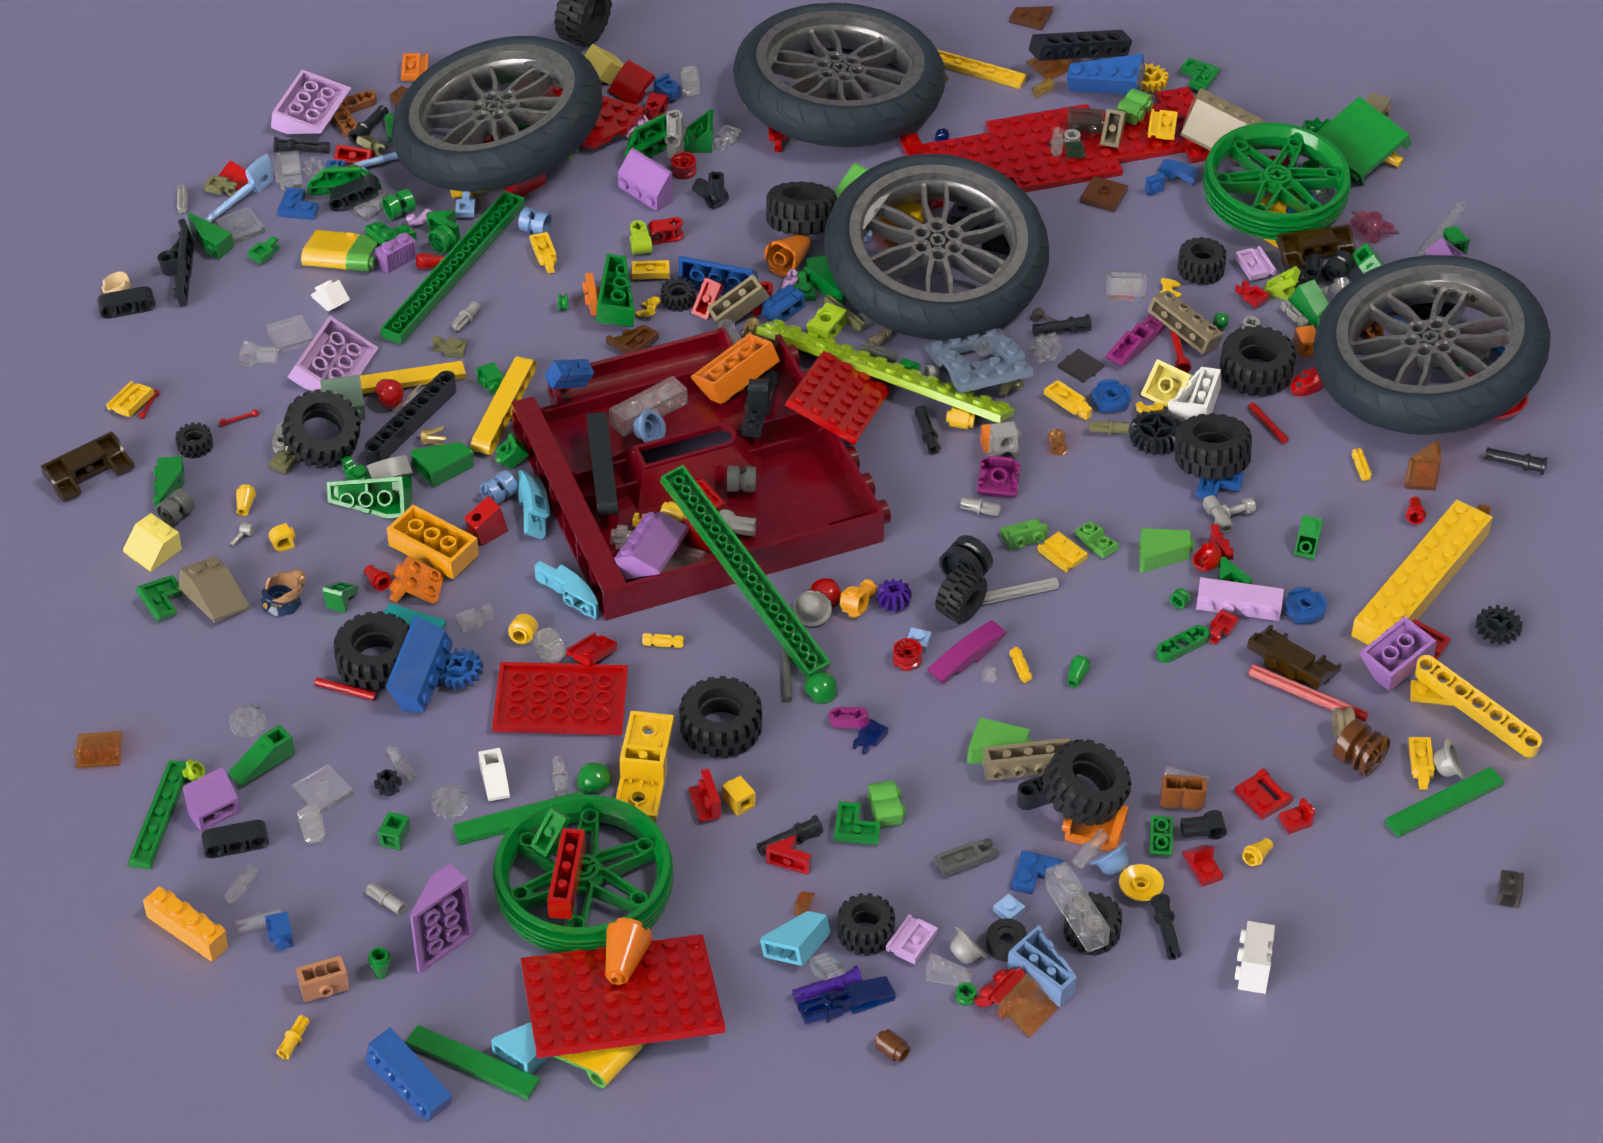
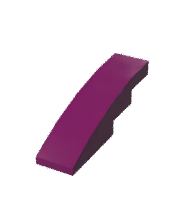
M1149 315L1142 324L1138 323L1131 332L1126 331L1106 355V359L1120 366L1125 365L1147 348L1165 329V325L1157 318Z
M991 620L957 642L927 670L944 685L957 671L961 674L974 660L978 663L1007 632Z

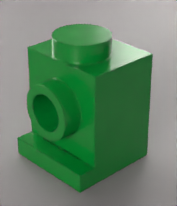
M1458 226L1444 228L1442 237L1463 254H1467L1469 237H1465V234L1461 232Z
M491 362L476 368L477 383L481 384L483 389L486 388L490 395L495 394L504 379L496 364Z
M510 433L508 435L509 439L495 449L497 453L495 459L501 466L505 465L511 470L529 454L523 442Z
M388 812L378 830L380 845L401 851L402 844L411 829L409 817L400 813Z

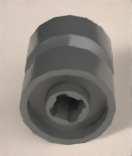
M728 466L727 492H739L740 489L744 492H755L756 466H745L743 469H740L739 466Z
M178 488L168 495V498L156 505L155 510L163 522L169 526H174L183 516L189 514L195 508V505L190 495Z

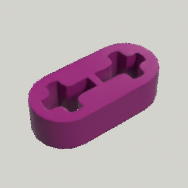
M836 707L828 713L831 726L837 728H863L870 722L867 709L861 707Z

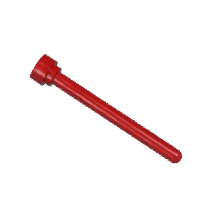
M1170 329L1177 356L1175 367L1189 373L1191 371V363L1184 356L1180 336Z

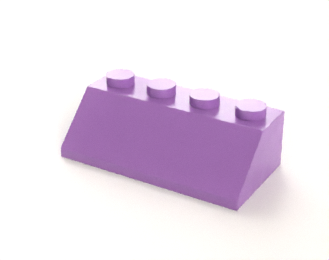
M663 512L646 513L614 558L623 578L631 579L660 574L688 533V526Z

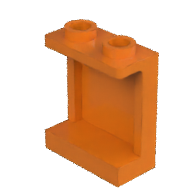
M1123 805L1112 820L1101 825L1094 823L1093 826H1087L1085 823L1077 824L1074 823V820L1070 818L1067 820L1065 818L1062 826V831L1065 832V841L1111 852L1120 844L1127 822L1129 806Z

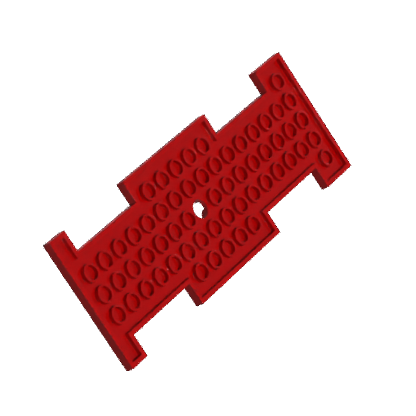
M1189 87L1155 92V100L1158 103L1153 104L1152 109L1155 112L1160 110L1178 112L1174 140H1164L1152 135L1148 137L1150 110L1147 111L1144 119L1136 125L1125 122L1124 132L1118 148L1100 145L1106 112L1093 114L1088 104L989 120L985 123L988 133L924 144L921 143L917 133L899 137V142L906 156L936 153L970 159L990 166L1004 174L1025 193L1089 182L1093 176L1104 179L1123 176V169L1120 165L1122 163L1186 153L1192 164L1206 161L1210 152L1205 147L1180 135L1191 102L1195 98ZM1069 129L1079 131L1081 135L1080 143L1077 146H1067L1064 143L1065 131ZM1049 144H1058V145L1060 146V148L1057 149V150H1054L1053 147L1048 146V145H1049ZM927 199L930 209L943 207V200Z

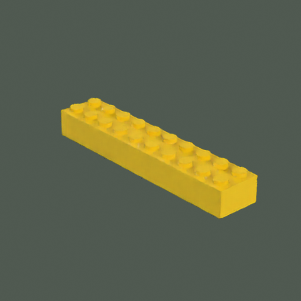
M1456 500L1354 619L1351 636L1369 645L1404 616L1411 621L1413 619L1418 620L1489 535L1493 517Z

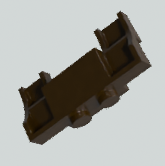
M1349 225L1277 234L1276 244L1282 254L1281 262L1283 266H1297L1304 269V260H1307V257L1312 254H1318L1323 258L1333 256L1338 250L1347 251L1351 255L1356 251L1353 232Z
M112 431L41 465L43 475L53 485L54 492L63 502L82 494L81 488L77 483L107 468H110L119 476L135 468L134 462Z
M1271 624L1264 631L1255 632L1248 639L1247 648L1265 658V665L1298 683L1305 681L1319 689L1325 681L1330 682L1341 670V664L1335 665L1326 660V655H1323L1315 662L1316 655L1288 640L1287 633L1282 635L1273 630V625Z

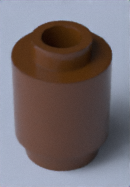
M890 1029L880 1031L875 1038V1048L893 1061L903 1062L910 1053L911 1047L908 1046V1042Z

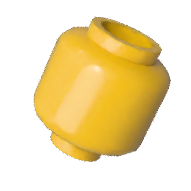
M529 614L517 615L508 628L511 640L520 645L529 644L538 632V622Z

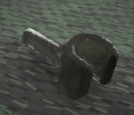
M1036 308L1030 317L1033 322H1038L1041 319L1048 322L1058 321L1045 315L1042 308Z

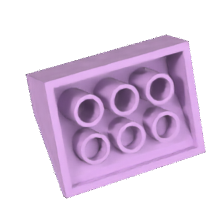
M301 70L273 110L271 128L286 134L323 133L350 93L351 87Z
M329 315L287 378L308 390L321 389L320 380L361 375L378 347Z

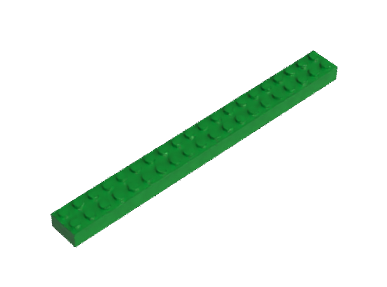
M504 191L380 328L381 338L402 345L523 210L525 198Z
M684 465L661 476L663 487L807 679L813 673L829 669L830 660Z

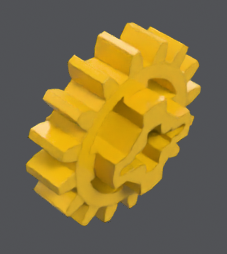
M1145 63L1140 91L1145 90V93H1154L1155 90L1160 92L1161 88L1165 89L1169 78L1165 68L1160 69V65L1154 66L1153 63Z

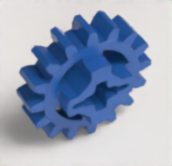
M455 648L452 654L449 652L445 667L439 676L441 684H445L448 689L453 686L454 690H457L459 686L464 690L467 684L473 686L472 681H479L478 675L483 674L482 668L484 666L479 654H475L473 649L467 652L466 648H463L460 652Z

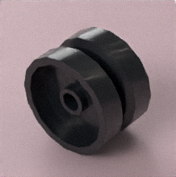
M962 535L942 554L939 564L946 577L960 566H965L983 577L993 566V557L987 546L979 539L969 535Z

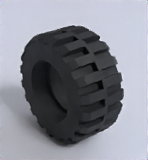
M559 0L554 15L555 31L561 39L583 47L594 44L600 38V35L603 34L604 28L608 24L612 7L611 0Z
M793 181L781 183L771 188L767 193L766 221L772 229L778 232L782 231L785 234L806 236L824 233L829 215L837 201V195L830 187H825L823 184H815V182Z
M1256 325V327L1246 326L1244 329L1239 328L1229 334L1223 342L1219 365L1222 378L1226 383H1229L1228 385L1232 389L1236 388L1239 393H1248L1249 396L1259 395V397H1263L1266 394L1273 395L1277 391L1280 392L1290 384L1293 378L1296 361L1295 346L1286 335L1283 336L1282 332L1279 330L1274 331L1271 327L1264 328L1262 325ZM1249 359H1259V360H1263V361H1266V362H1263V363L1254 362V361H1251V360H1249Z
M314 389V393L306 391L302 397L300 395L297 396L293 403H290L287 407L282 427L283 443L285 446H288L287 451L289 454H294L295 460L298 462H305V466L311 467V465H315L316 469H322L323 466L333 468L335 463L338 465L342 464L341 459L346 456H352L360 435L361 420L358 417L356 407H351L352 402L349 399L344 400L343 395L339 393L335 395L331 390L327 389L326 392H321V389ZM313 418H324L333 422L339 429L340 434L330 440H318L311 437L305 431L303 424Z
M1210 413L1208 415L1199 414L1196 417H1189L1188 420L1185 419L1176 429L1175 462L1185 473L1193 474L1197 478L1222 480L1225 477L1228 479L1233 477V475L1237 476L1248 467L1251 461V431L1243 421H1238L1233 416L1228 417L1226 414L1217 415L1216 413Z
M377 611V613L365 612V615L358 614L354 616L353 620L349 619L346 621L344 627L341 626L337 631L333 646L337 670L342 679L347 683L349 682L351 686L360 687V689L364 690L373 689V691H380L379 689L383 688L387 690L386 684L410 625L401 617L396 618L395 614H384L383 611ZM372 647H386L390 649L380 655L370 656L361 654L364 650Z
M720 676V678L708 677L706 681L702 679L696 683V686L692 685L681 698L679 707L680 732L688 746L693 750L697 749V752L702 755L709 754V757L716 758V756L728 758V755L737 756L741 754V751L745 752L750 749L751 745L757 742L758 736L761 735V699L752 687L749 688V684L744 681L739 682L734 677L728 679L726 676ZM715 712H728L737 716L726 722H714L705 718L707 715Z
M1078 739L1074 742H1066L1063 746L1059 747L1044 770L1042 781L1044 783V793H1047V800L1054 805L1053 808L1057 812L1060 811L1063 814L1064 818L1067 820L1070 818L1077 824L1085 823L1087 826H1093L1094 823L1101 825L1109 822L1114 818L1118 810L1121 809L1131 792V777L1129 776L1130 773L1127 766L1123 765V759L1121 757L1118 758L1114 750L1107 749L1106 745L1102 743L1097 744L1094 743V740L1089 739L1086 741ZM1074 774L1090 779L1095 783L1099 791L1084 786Z

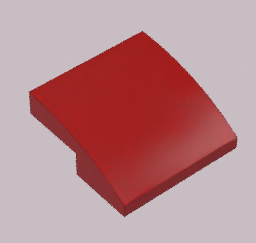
M628 60L617 73L608 91L624 102L638 105L646 96L645 90L656 78L651 72Z

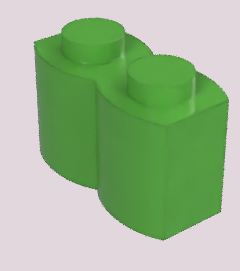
M1132 88L1126 97L1121 100L1116 110L1125 112L1127 114L1126 122L1136 125L1144 119L1147 111L1152 109V95Z
M894 780L868 784L867 794L874 822H881L880 827L903 824V817H906L905 804L900 803L902 798L901 789L899 786L896 787Z

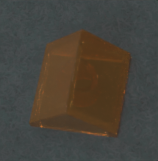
M1438 440L1409 459L1404 484L1406 489L1436 491L1442 462L1440 442Z

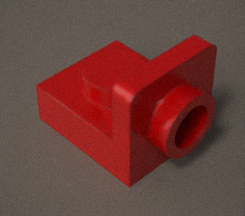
M1304 797L1300 799L1298 807L1280 812L1278 819L1288 834H1292L1312 827L1315 809Z

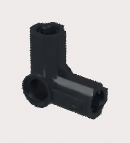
M712 171L708 174V181L700 177L692 185V191L704 198L707 206L711 209H715L729 200V194L724 188V174L721 171Z
M1312 254L1308 256L1305 268H1298L1301 272L1297 284L1301 285L1315 279L1319 286L1324 262L1320 255ZM1284 265L1283 272L1293 267Z

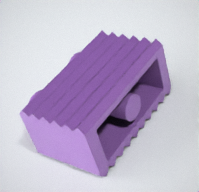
M407 233L399 234L393 240L384 242L375 249L376 264L385 273L392 272L395 268L398 269L401 265L416 259L415 240Z

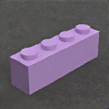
M1200 577L1196 610L1211 612L1224 610L1233 615L1279 621L1284 589Z

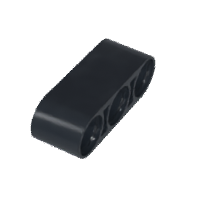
M369 174L332 188L329 195L330 209L339 212L376 198L379 192L378 177Z
M147 286L104 293L98 297L97 301L100 315L106 319L149 312L156 305L153 291Z
M1043 775L1023 781L1018 785L1017 806L1019 808L1032 810L1050 804L1046 798L1047 793H1044Z
M252 820L210 828L201 835L204 854L208 858H219L260 850L269 844L266 823L262 820Z

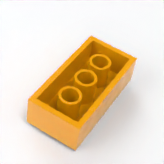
M411 505L387 528L390 547L440 571L451 579L458 576L479 555L477 537L415 505Z

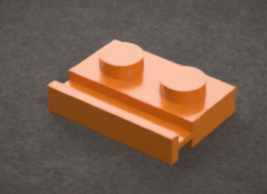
M403 53L401 81H415L426 71L429 66V53H426V55H421V53Z

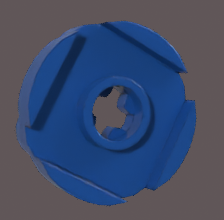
M1103 380L1097 383V387L1092 389V402L1101 413L1126 411L1131 402V390L1126 384L1124 386L1119 384L1117 380Z
M1308 587L1292 589L1285 598L1284 603L1286 614L1298 625L1323 620L1327 607L1324 595L1319 591L1317 593L1312 592L1311 588Z

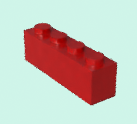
M562 828L547 899L549 917L572 919L586 851L585 830Z

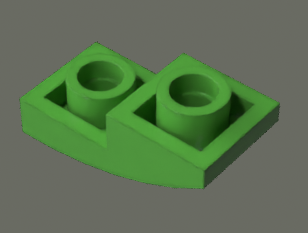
M1091 521L1075 529V534L1079 539L1103 559L1119 550L1118 542L1105 536L1104 528Z

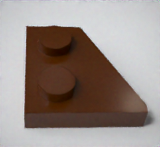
M1016 7L1010 16L1009 23L1042 31L1051 17L1054 7Z
M641 325L634 329L622 331V335L614 338L611 335L606 336V343L626 354L648 348L659 339V332L646 325Z

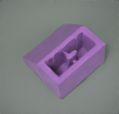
M223 767L183 786L188 815L201 832L240 813L238 797Z

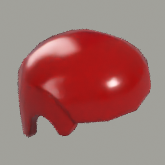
M381 379L377 382L374 392L379 396L377 402L385 409H396L404 401V389L401 383L394 379Z
M1210 540V543L1203 542L1202 548L1193 556L1194 566L1202 572L1216 569L1222 558L1220 547L1213 540Z
M822 578L811 584L809 591H819L826 595L832 607H836L840 603L842 591L835 580Z

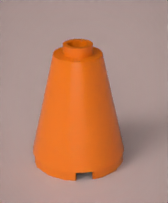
M794 235L769 243L764 250V260H767L770 265L768 266L770 271L775 275L785 277L789 270H796L811 249V240L807 235Z
M618 918L615 923L611 921L607 927L605 975L612 984L621 985L629 980L651 944L653 937L649 928L645 930L642 927L643 923L637 920Z

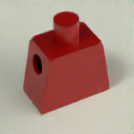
M489 496L464 518L467 529L464 531L477 537L479 545H485L508 532L501 507Z

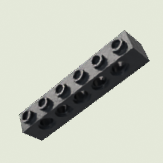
M1123 30L1033 34L1028 50L1038 61L1128 56L1132 39Z

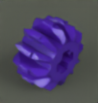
M894 578L892 581L885 580L883 584H879L876 593V599L879 602L880 608H885L886 612L889 610H893L894 613L897 610L904 611L905 607H909L912 598V592L909 589L908 583H903L902 579L899 581H895Z

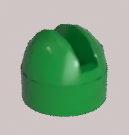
M1225 313L1215 314L1213 324L1219 330L1225 329L1229 323V316Z

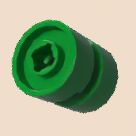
M407 188L396 192V195L390 194L382 198L383 209L390 220L402 216V213L408 214L416 210L414 197Z

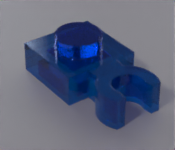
M870 718L869 724L860 729L858 738L853 741V749L863 746L862 754H867L870 745L877 747L886 737L888 727Z

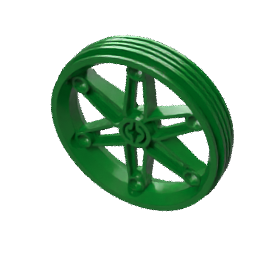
M1264 122L1236 128L1219 138L1206 158L1202 184L1207 203L1213 212L1226 224L1251 236L1277 240V234L1332 226L1339 219L1347 205L1351 177L1348 163L1343 154L1323 136L1306 128L1291 124ZM1272 149L1281 151L1273 161L1258 150ZM1301 155L1314 161L1322 168L1296 167ZM1287 156L1291 158L1288 168L1281 165ZM1230 157L1237 160L1245 169V171L1217 174V170L1223 161ZM1336 187V193L1333 198L1323 206L1308 192ZM1228 193L1257 194L1251 207L1238 201ZM1265 193L1272 196L1266 206L1261 204ZM1281 201L1297 213H1275L1272 210Z
M600 795L561 797L529 810L514 822L505 833L493 864L495 897L509 925L521 937L533 945L554 953L596 950L599 947H606V930L609 923L588 927L594 898L629 912L630 914L622 918L637 920L643 923L642 927L645 930L651 929L663 914L672 892V855L669 845L656 823L633 805ZM550 807H556L571 818L569 825L579 824L578 830H585V833L592 834L591 855L585 854L577 890V894H586L581 916H575L574 905L572 919H567V926L543 921L527 911L529 908L548 903L547 899L550 889L537 894L533 892L551 885L555 862L545 858L533 849L530 844ZM599 824L622 829L636 836L638 840L599 851ZM558 850L552 855L557 857ZM519 853L547 871L539 877L511 889L510 873ZM630 854L633 855L630 858L622 860L606 868L603 867V864L628 856ZM653 859L655 861L657 875L649 896L619 877L644 863H648ZM602 882L607 883L613 886L614 888L618 889L619 891L623 892L628 897L623 898L603 887H600V885L602 884Z

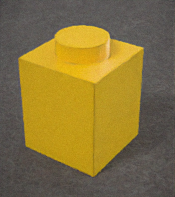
M741 776L729 780L722 785V800L737 816L756 806V793Z

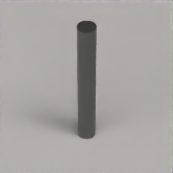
M783 649L784 701L791 702L790 656Z

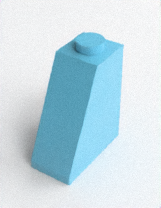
M806 911L762 936L760 942L764 957L803 966L831 934L827 915Z
M531 1022L498 1035L491 1040L492 1052L495 1056L507 1064L530 1074H533L549 1058H537Z

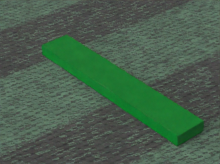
M168 761L128 861L129 867L152 869L183 786L187 780L182 773L187 766L186 762Z
M1490 766L1387 817L1385 824L1399 838L1502 787L1504 780Z
M579 791L453 824V830L458 845L505 834L514 822L536 806L557 798L582 795V793Z
M420 1025L415 1027L405 1041V1044L410 1049L526 1100L530 1099L540 1084L539 1077Z

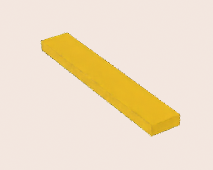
M937 50L946 65L945 69L1021 89L1027 80V74Z
M456 361L361 375L360 381L362 394L374 392L377 382L381 379H394L400 382L403 388L426 385L442 371H452L455 374V380L466 379V372L463 362Z

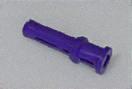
M856 965L853 966L852 970L843 973L835 972L831 978L792 989V995L802 993L801 996L794 998L795 1003L798 1004L799 1002L835 990L844 992L846 988L851 986H863L862 975Z

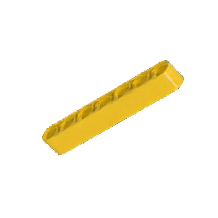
M519 356L514 358L471 441L473 452L486 455L493 454L512 418L511 402L521 400L535 373L536 360Z
M1430 655L1419 657L1415 668V676L1419 681L1524 757L1533 758L1538 754L1542 743L1539 733ZM1421 667H1427L1430 670H1424ZM1456 692H1462L1464 695H1459ZM1475 704L1480 705L1481 708H1477V707H1475L1474 705H1475ZM1491 717H1496V718H1498L1499 720H1498V721L1493 720ZM1509 730H1514L1517 733H1511ZM1527 743H1532L1535 746H1529Z

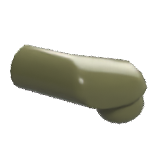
M1018 379L1002 383L998 394L1006 397L1010 389H1022L1024 381Z

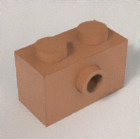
M341 955L296 968L298 984L304 1003L350 990L347 971Z

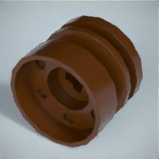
M1356 718L1341 732L1335 743L1333 756L1346 765L1352 763L1353 770L1359 771L1361 775L1367 777L1382 763L1389 750L1391 741L1389 737L1381 735L1379 731L1375 730L1372 732L1370 725Z

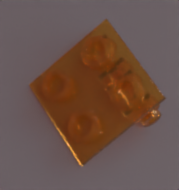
M1034 57L1026 61V63L1046 79L1051 80L1067 72L1069 65L1072 64V60L1038 61Z
M122 731L78 734L77 749H74L76 768L120 765Z
M1026 974L998 1004L1000 1006L998 1015L1003 1019L1010 1017L1030 1038L1058 1007Z

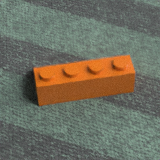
M749 333L694 373L691 378L710 400L722 404L727 402L737 392L742 391L749 384V379H758L761 374L772 369L780 360L771 341Z

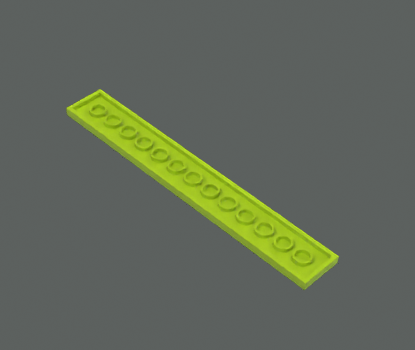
M774 319L771 322L757 326L756 334L775 340V335L780 334L786 345L794 344L797 349L818 357L824 350L825 352L832 353L839 360L851 364L856 371L865 372L872 377L997 423L1014 416L1015 408L1009 407L1010 404L1006 402L993 401L987 395H976L973 390L959 393L951 382L944 383L935 376L927 377L922 375V372L919 370L905 369L904 365L889 363L883 357L875 358L870 356L869 352L863 350L856 351L847 344H837L834 339H822L815 332H804L801 327L785 325V322L782 320Z

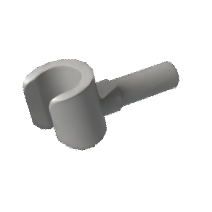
M242 523L238 535L230 542V545L234 547L244 535L252 536L255 531L252 528L253 524Z

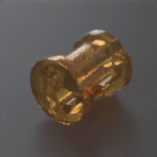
M1054 429L1048 433V440L1051 442L1050 451L1053 455H1063L1068 449V445L1064 441L1065 432L1061 429Z

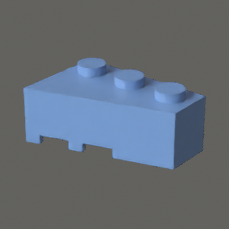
M1040 925L1009 951L1007 968L1017 970V968L1021 967L1026 974L1022 979L1057 1006L1061 1007L1075 994L1077 976L1064 958L1058 955L1051 940L1048 941L1043 934V929Z

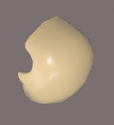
M121 271L104 278L102 281L103 286H101L103 293L130 289L131 283L127 273Z

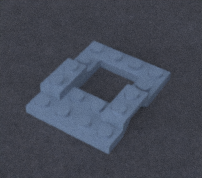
M992 328L980 335L978 333L966 338L937 340L925 345V352L939 368H947L952 384L959 393L1033 376V368L1027 363L1023 350L1011 337H1004L997 328ZM987 347L995 357L984 361H973L971 364H968L959 353Z

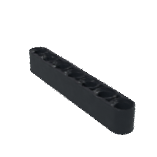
M452 371L440 372L366 442L365 454L368 464L388 459L456 393L455 374Z
M604 411L586 414L598 516L618 515L619 508L607 413Z

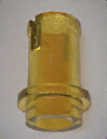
M1045 78L1040 84L1032 87L1031 90L1032 93L1038 91L1033 94L1038 98L1047 91L1051 92L1055 84L1052 79Z

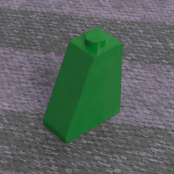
M1315 279L1299 285L1288 299L1310 321L1309 326L1314 325L1315 329H1317L1321 315L1329 303Z
M462 442L410 451L412 466L434 488L474 467V453L470 447L467 448Z

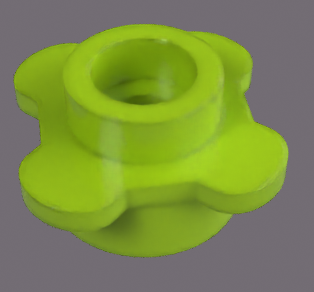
M192 759L186 761L187 766L182 771L185 778L195 781L205 775V768L200 762L193 761Z

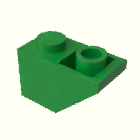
M1302 515L1294 555L1310 559L1315 558L1324 519Z

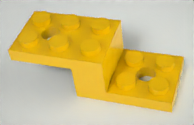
M631 711L619 760L620 781L615 799L633 805L657 822L668 771L667 751L674 724V715ZM646 730L654 731L652 734H645L644 732ZM636 797H641L644 800L636 802L633 799H635Z

